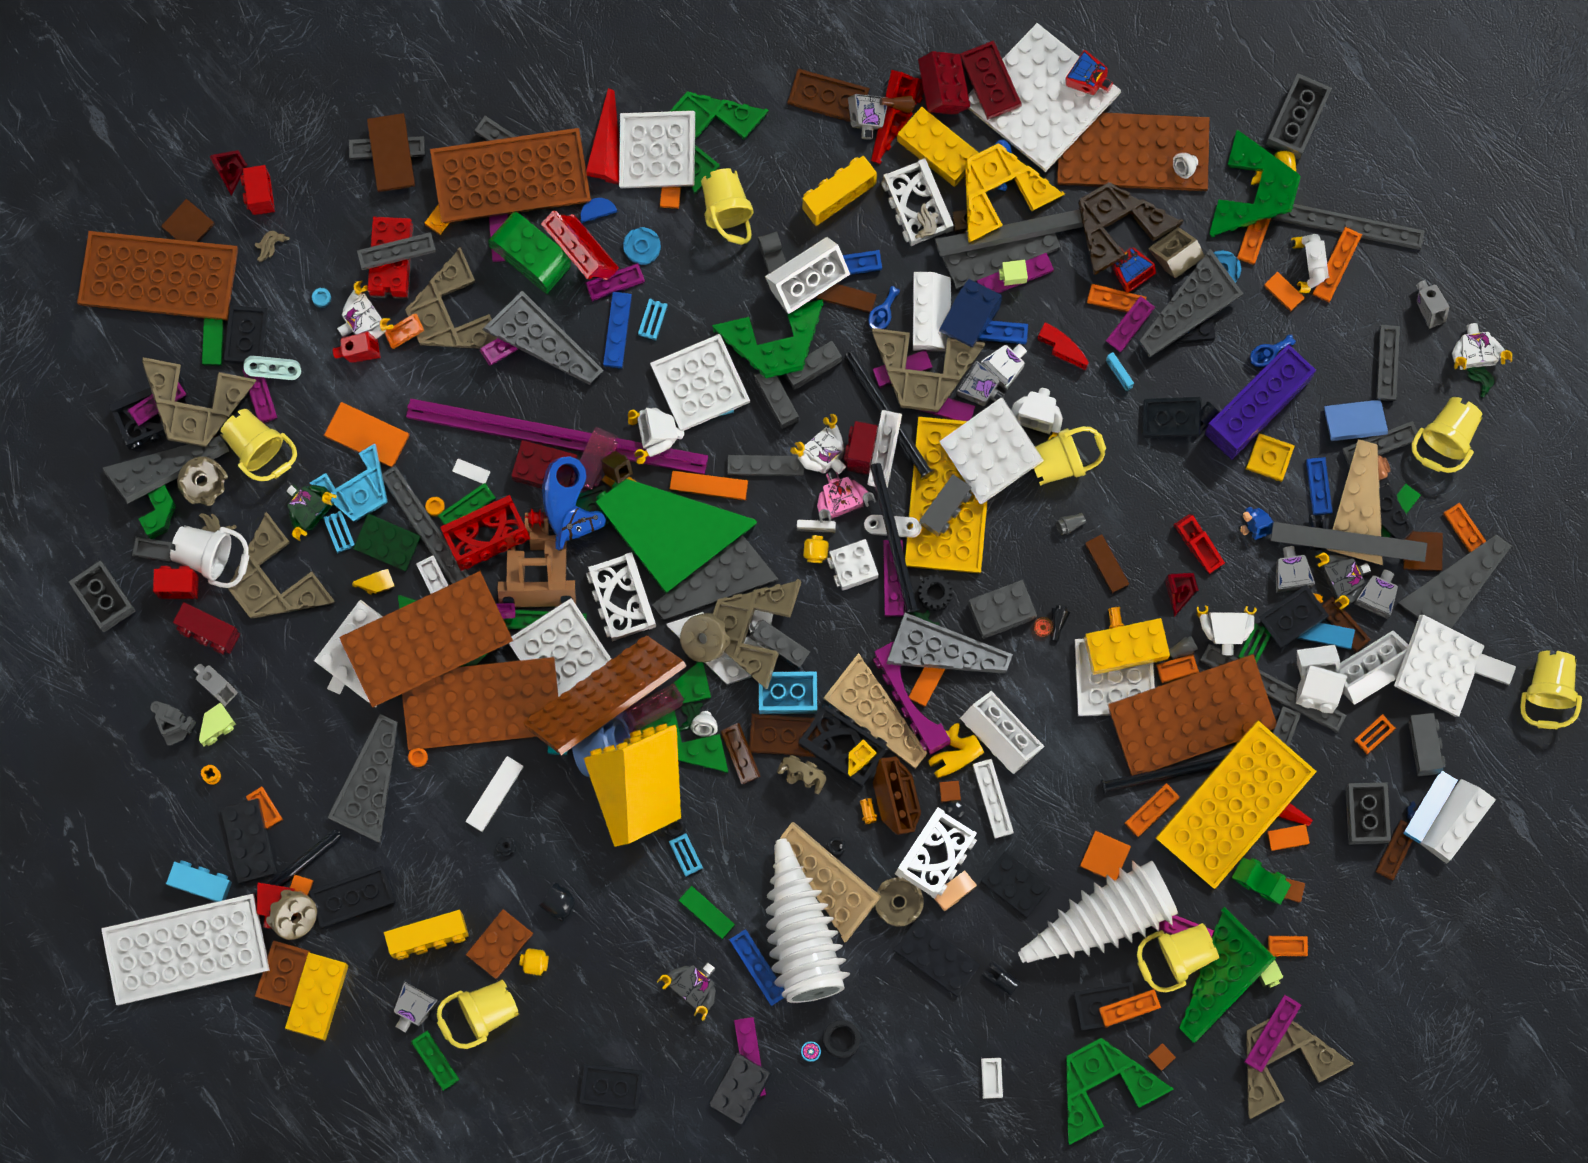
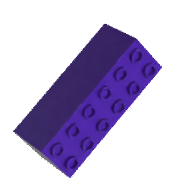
M1288 344L1208 424L1204 434L1232 460L1311 381L1316 369Z

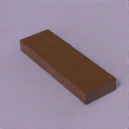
M835 284L819 294L817 299H823V301L870 313L873 310L877 294Z
M1102 534L1085 543L1112 594L1129 585L1126 576Z
M1331 597L1322 605L1329 615L1326 620L1331 625L1355 629L1351 648L1356 653L1371 639L1344 609H1339L1341 605L1338 602L1335 603L1336 599Z
M740 723L721 730L741 784H746L761 777Z
M1402 820L1399 821L1375 871L1392 881L1413 839L1403 834L1408 823Z

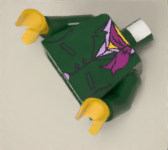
M291 485L286 493L293 498L287 505L294 529L292 536L301 541V534L307 535L304 529L313 530L334 505V502L331 500L332 497L336 498L337 496L332 494L325 486L311 485L303 486L299 489L296 485Z

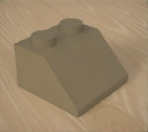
M1179 227L1148 248L1163 269L1174 278L1182 275L1187 269L1196 265L1205 257L1197 239Z

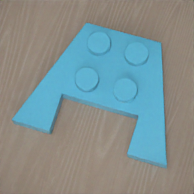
M375 443L358 453L367 470L335 489L326 473L310 482L311 485L325 486L332 494L336 495V498L332 497L331 499L334 505L354 522L388 503Z

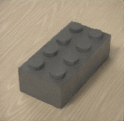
M1297 73L1265 146L1277 151L1292 152L1295 158L1300 160L1332 88Z

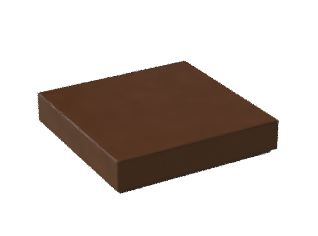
M185 199L161 227L176 240L199 242L215 223L189 200Z
M1413 531L1405 540L1427 543L1425 562L1403 559V570L1442 571L1443 533Z

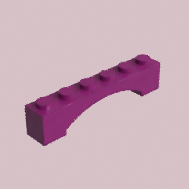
M893 641L874 651L875 658L873 661L878 669L882 668L884 672L882 677L887 685L890 684L893 691L891 692L896 702H901L903 715L905 718H910L912 722L910 727L915 735L919 734L921 738L919 743L924 751L928 750L931 755L950 745V738L941 723L937 725L927 719L911 702L902 682L901 665L886 664L894 643Z

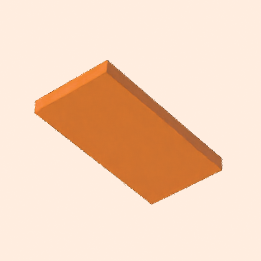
M341 402L324 436L359 453L375 443L380 463L392 468L410 434Z

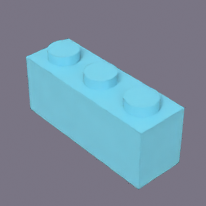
M182 860L180 863L174 862L166 882L168 886L215 902L226 900L232 884L230 880H227L228 876L217 873L216 876L209 874L210 870L200 866L198 869L192 868L191 863Z

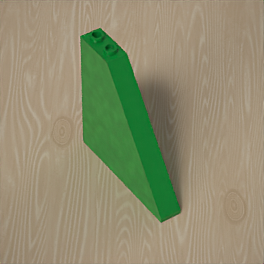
M625 479L619 484L615 482L612 485V490L608 493L603 491L596 497L598 500L595 503L665 594L757 524L755 519L629 479Z

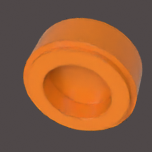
M416 748L409 752L408 760L412 766L422 767L427 763L428 755L424 749Z

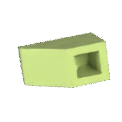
M221 703L204 713L199 741L203 746L212 745L218 740V736L228 734L234 729L233 726L236 725Z

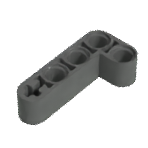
M776 231L758 237L759 248L769 274L787 263Z

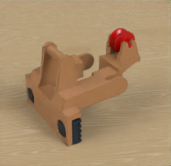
M531 508V512L525 513V527L528 534H530V550H545V558H525V552L516 551V546L512 547L511 550H507V581L498 582L499 604L514 603L515 607L560 606L571 598L576 604L575 580L566 581L567 542H565L562 551L556 549V535L549 536V521L546 513L541 512V508L538 512H534ZM547 565L548 582H525V566Z

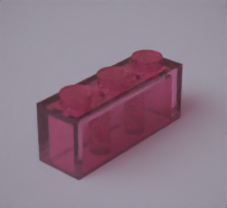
M599 427L594 429L580 459L586 470L584 487L591 490L594 486L598 487L602 479L600 473L603 467L600 460L608 456L610 451L614 452L618 445L616 441L618 436ZM575 473L571 478L572 481H575Z
M673 683L624 710L622 718L630 731L634 732L681 707L684 698Z

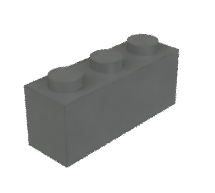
M830 341L806 357L803 370L784 374V377L794 391L841 363L842 355L833 341Z
M760 373L755 375V382L780 428L783 430L799 422V416L778 377L765 378Z
M952 474L920 519L919 523L921 526L937 537L941 533L945 534L950 527L948 522L952 517L955 519L961 511L959 508L963 502L966 504L971 498L972 494L970 492L972 487Z
M763 619L758 621L748 636L762 647L777 651L779 653L778 657L795 669L801 667L810 653L809 650Z
M1434 713L1411 715L1408 723L1417 776L1441 774L1446 764L1445 757L1441 756L1440 749H1442L1441 737L1438 738L1437 731H1439L1438 719H1435Z

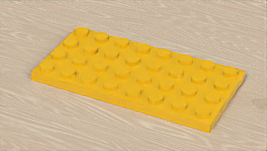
M918 417L916 447L930 469L934 470V473L922 480L920 472L914 465L909 517H913L920 522V519L952 474L965 482L939 441L967 421ZM971 491L972 496L966 504L963 502L959 507L961 511L955 519L952 517L948 522L950 527L945 534L941 533L937 537L921 526V532L918 536L914 538L907 537L906 566L981 574L987 501L980 504ZM913 524L908 525V529L910 530L913 528Z
M1257 720L1155 838L1215 889L1317 771Z

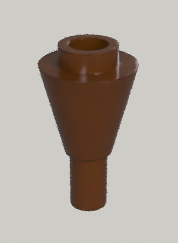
M911 95L892 99L881 97L880 105L891 106L910 114L915 108V100Z

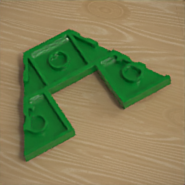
M688 91L669 111L695 112V140L715 117L745 140L769 113L768 109L764 110L747 104H737L736 102L724 99H714L711 96L697 95ZM696 145L694 186H691L694 194L701 190L702 178L705 175L706 179L710 178V173L720 168V165Z
M1237 130L1228 166L1230 168L1261 171L1262 175L1254 204L1218 200L1210 230L1211 237L1229 230L1234 231L1238 227L1255 224L1256 221L1265 218L1270 219L1278 214L1292 212L1301 177L1292 168Z
M823 299L805 303L790 314L787 313L793 337L757 345L749 317L712 325L713 331L720 334L728 345H731L741 357H745L750 362V365L759 370L760 374L765 378L800 371L804 368L805 359L809 353V346L816 331L815 327L819 322V315L824 306Z
M698 662L636 714L639 730L642 733V730L649 727H654L655 730V727L662 724H667V726L676 725L679 761L728 773L720 734L683 743L681 741L674 707L711 698L703 662Z
M1100 1038L1066 1056L1068 1144L1071 1145L1104 1127L1086 1091L1120 1073L1138 1108L1174 1089L1104 1039Z

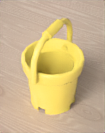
M719 169L711 172V177L706 179L705 175L701 183L706 204L705 220L707 226L717 229L729 242L739 245L747 244L752 236L749 219L754 211L750 201L746 199L737 171H734L733 174L731 169ZM745 223L747 237L744 239L727 234L723 229Z
M1459 397L1450 398L1433 423L1428 424L1425 429H1419L1412 443V453L1422 465L1437 472L1450 473L1462 469L1474 453L1471 450L1470 442L1482 420V412L1469 401L1466 405L1460 403L1462 398ZM1422 435L1424 441L1436 452L1451 459L1464 460L1460 465L1453 468L1442 467V465L1432 460L1422 458L1417 452V442Z
M248 409L238 411L240 416L235 418L232 415L221 428L223 434L220 435L240 458L238 467L251 479L257 481L276 479L288 471L295 462L297 450L293 442L284 433L280 434L278 431L270 429ZM284 439L292 449L290 461L274 470L271 475L260 477L252 474L251 471L263 467L277 454Z
M1083 426L1072 430L1066 428L1060 431L1058 436L1035 446L1044 460L1034 467L1037 478L1042 476L1044 479L1039 482L1040 486L1071 476H1084L1086 474L1085 471L1098 466L1103 461L1106 450L1102 435L1092 427ZM1082 431H1088L1095 435L1094 438L1100 451L1099 458L1094 463L1083 467L1071 436Z
M1550 651L1538 653L1532 684L1528 687L1527 692L1522 693L1520 704L1521 714L1530 725L1544 729H1558L1572 724L1578 718L1581 710L1582 696L1578 695L1575 691L1577 662L1575 656L1561 651H1556V654L1550 655ZM1527 699L1535 705L1546 708L1568 709L1576 706V710L1569 720L1562 723L1540 720L1537 722L1528 717L1525 711V704Z
M1202 923L1172 935L1164 934V931L1160 930L1147 936L1138 946L1137 964L1144 980L1153 989L1167 993L1185 986V980L1188 979V975L1219 959L1216 947L1214 948L1213 940L1206 926ZM1156 937L1170 970L1178 982L1174 986L1164 988L1154 984L1148 967L1142 959L1143 947L1147 942Z
M500 980L470 993L460 990L442 1000L437 1009V1024L444 1038L457 1048H472L487 1041L489 1032L518 1016L517 1006L511 993L508 990L506 991L505 988L507 986L505 982ZM455 998L458 999L465 1018L477 1038L476 1041L468 1044L454 1041L441 1015L443 1007L449 1001Z

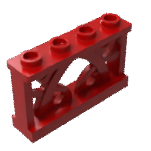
M552 211L541 223L587 279L601 277L604 280H608L619 269L617 264L574 214L566 216L559 215L557 211Z
M510 495L440 527L461 571L469 569L479 562L486 561L492 556L503 553L516 545L523 544L530 539ZM513 513L516 520H507V515ZM485 525L489 528L498 529L490 542L474 540L480 527ZM516 525L518 526V529L514 531L513 528L506 526ZM457 538L461 542L455 548L452 540ZM467 545L464 549L465 554L460 555L461 548Z

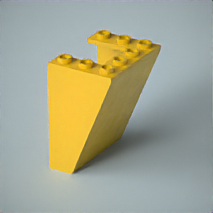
M662 724L655 727V730L654 727H649L642 730V733L641 730L629 733L630 737L624 739L623 743L616 745V748L614 745L603 748V751L601 748L590 751L591 755L583 758L614 847L629 844L681 819L676 725L667 726V724Z

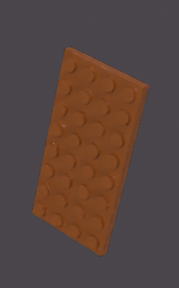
M1101 113L1058 158L1057 185L1101 187L1110 182L1120 188L1207 191L1210 117ZM1188 153L1196 156L1198 159V165L1194 174L1187 179L1178 176L1173 168V158L1176 154Z
M579 128L430 149L442 224L591 201Z
M89 231L77 303L82 306L228 321L238 247Z
M480 571L339 637L372 708L513 641Z
M646 635L631 647L623 650L617 657L609 660L600 669L593 671L583 681H579L573 688L562 693L559 698L545 705L542 710L531 715L523 723L530 732L562 755L681 671L686 665L682 659Z
M1254 654L1107 704L1131 775L1154 771L1237 742L1257 720L1269 730L1275 729L1276 720Z
M555 657L461 666L402 693L408 750L537 737L525 727L523 722L529 719L531 715L542 710L545 705L559 698Z

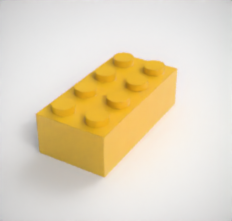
M923 107L915 113L897 134V142L920 160L925 158L928 166L953 187L966 175L965 160L979 153Z
M864 155L860 158H854L848 167L838 169L834 173L835 176L829 180L828 178L824 179L819 183L818 188L815 190L810 189L803 195L802 209L815 226L876 185L877 172Z
M1161 618L1087 633L1084 637L1092 675L1168 660L1170 656Z
M460 910L384 932L389 953L394 959L397 958L398 960L409 958L408 954L416 953L420 955L426 953L428 948H444L447 946L446 943L452 941L454 944L466 941V937H469L464 916Z
M308 953L285 1028L287 1030L326 1041L348 970V964Z

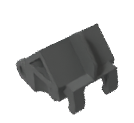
M155 701L150 706L151 711L156 713L155 719L161 735L169 746L183 741L186 734L190 735L196 726V722L192 717L189 716L187 721L184 722L186 720L184 714L179 709L168 704Z

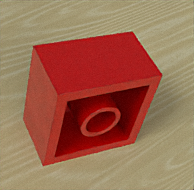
M266 165L243 168L244 175L240 176L242 186H244L246 192L243 193V199L247 210L250 209L252 215L275 212L271 177Z
M160 566L159 569H154L153 592L159 599H198V575L189 566H179V569H171L170 566Z

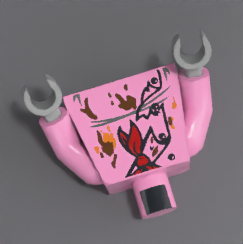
M832 471L826 474L829 484L824 485L823 491L819 493L817 503L819 519L821 523H823V518H829V521H831L832 518L863 507L864 503L868 507V501L873 500L875 503L876 500L873 493L868 492L865 487L855 480H850L849 477L840 479L838 473Z

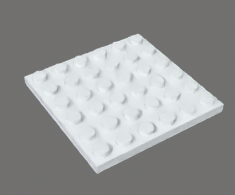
M1036 23L1002 59L1022 106L987 120L973 89L968 94L970 102L968 109L1046 172L1118 97L1121 90L1113 84L1109 92L1099 88L1095 95H1090L1066 86L1065 78L1079 56Z

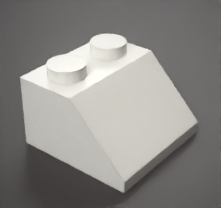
M1310 665L1298 685L1296 704L1333 714L1339 704L1347 675Z

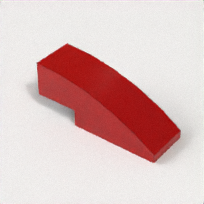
M1045 322L1039 333L1038 341L1053 347L1051 355L1086 370L1089 362L1078 346L1060 330Z
M1188 514L1173 524L1208 574L1225 564L1207 533L1202 530L1193 515Z

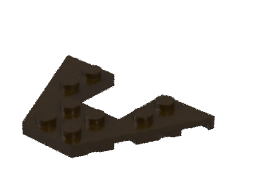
M1110 182L1080 198L1078 202L1094 275L1125 257V253L1104 228L1131 214L1151 240L1154 241L1183 223V219L1180 218L1178 220L1166 214L1165 210L1158 209L1143 199L1139 200L1131 196L1129 192L1119 189Z

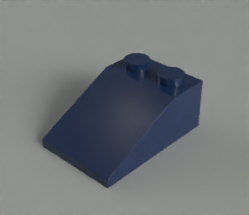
M968 279L956 297L939 331L973 348L999 311L1002 295Z

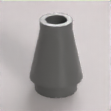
M1082 513L1060 517L1056 521L1058 532L1061 535H1068L1086 523L1085 517Z
M1185 636L1169 649V653L1174 660L1182 656L1194 654V651L1198 650L1192 636Z

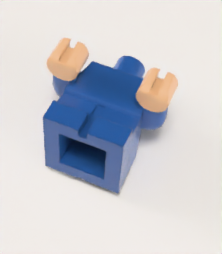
M1248 507L1245 510L1243 518L1247 522L1248 527L1246 525L1241 526L1240 531L1243 535L1252 532V537L1254 540H1257L1272 533L1274 522L1265 511L1260 508L1253 509L1252 507Z

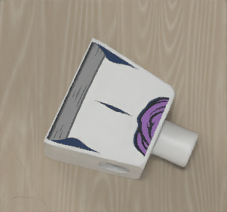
M1020 344L1013 350L1004 345L982 360L981 364L1000 380L999 385L1007 391L1023 369L1025 363L1021 357L1027 351Z

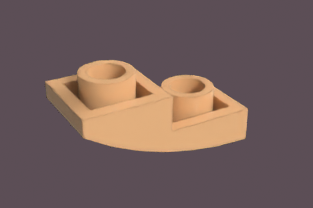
M963 871L946 884L947 888L942 896L938 894L935 901L946 911L959 902L962 897L974 890L977 885L966 871Z

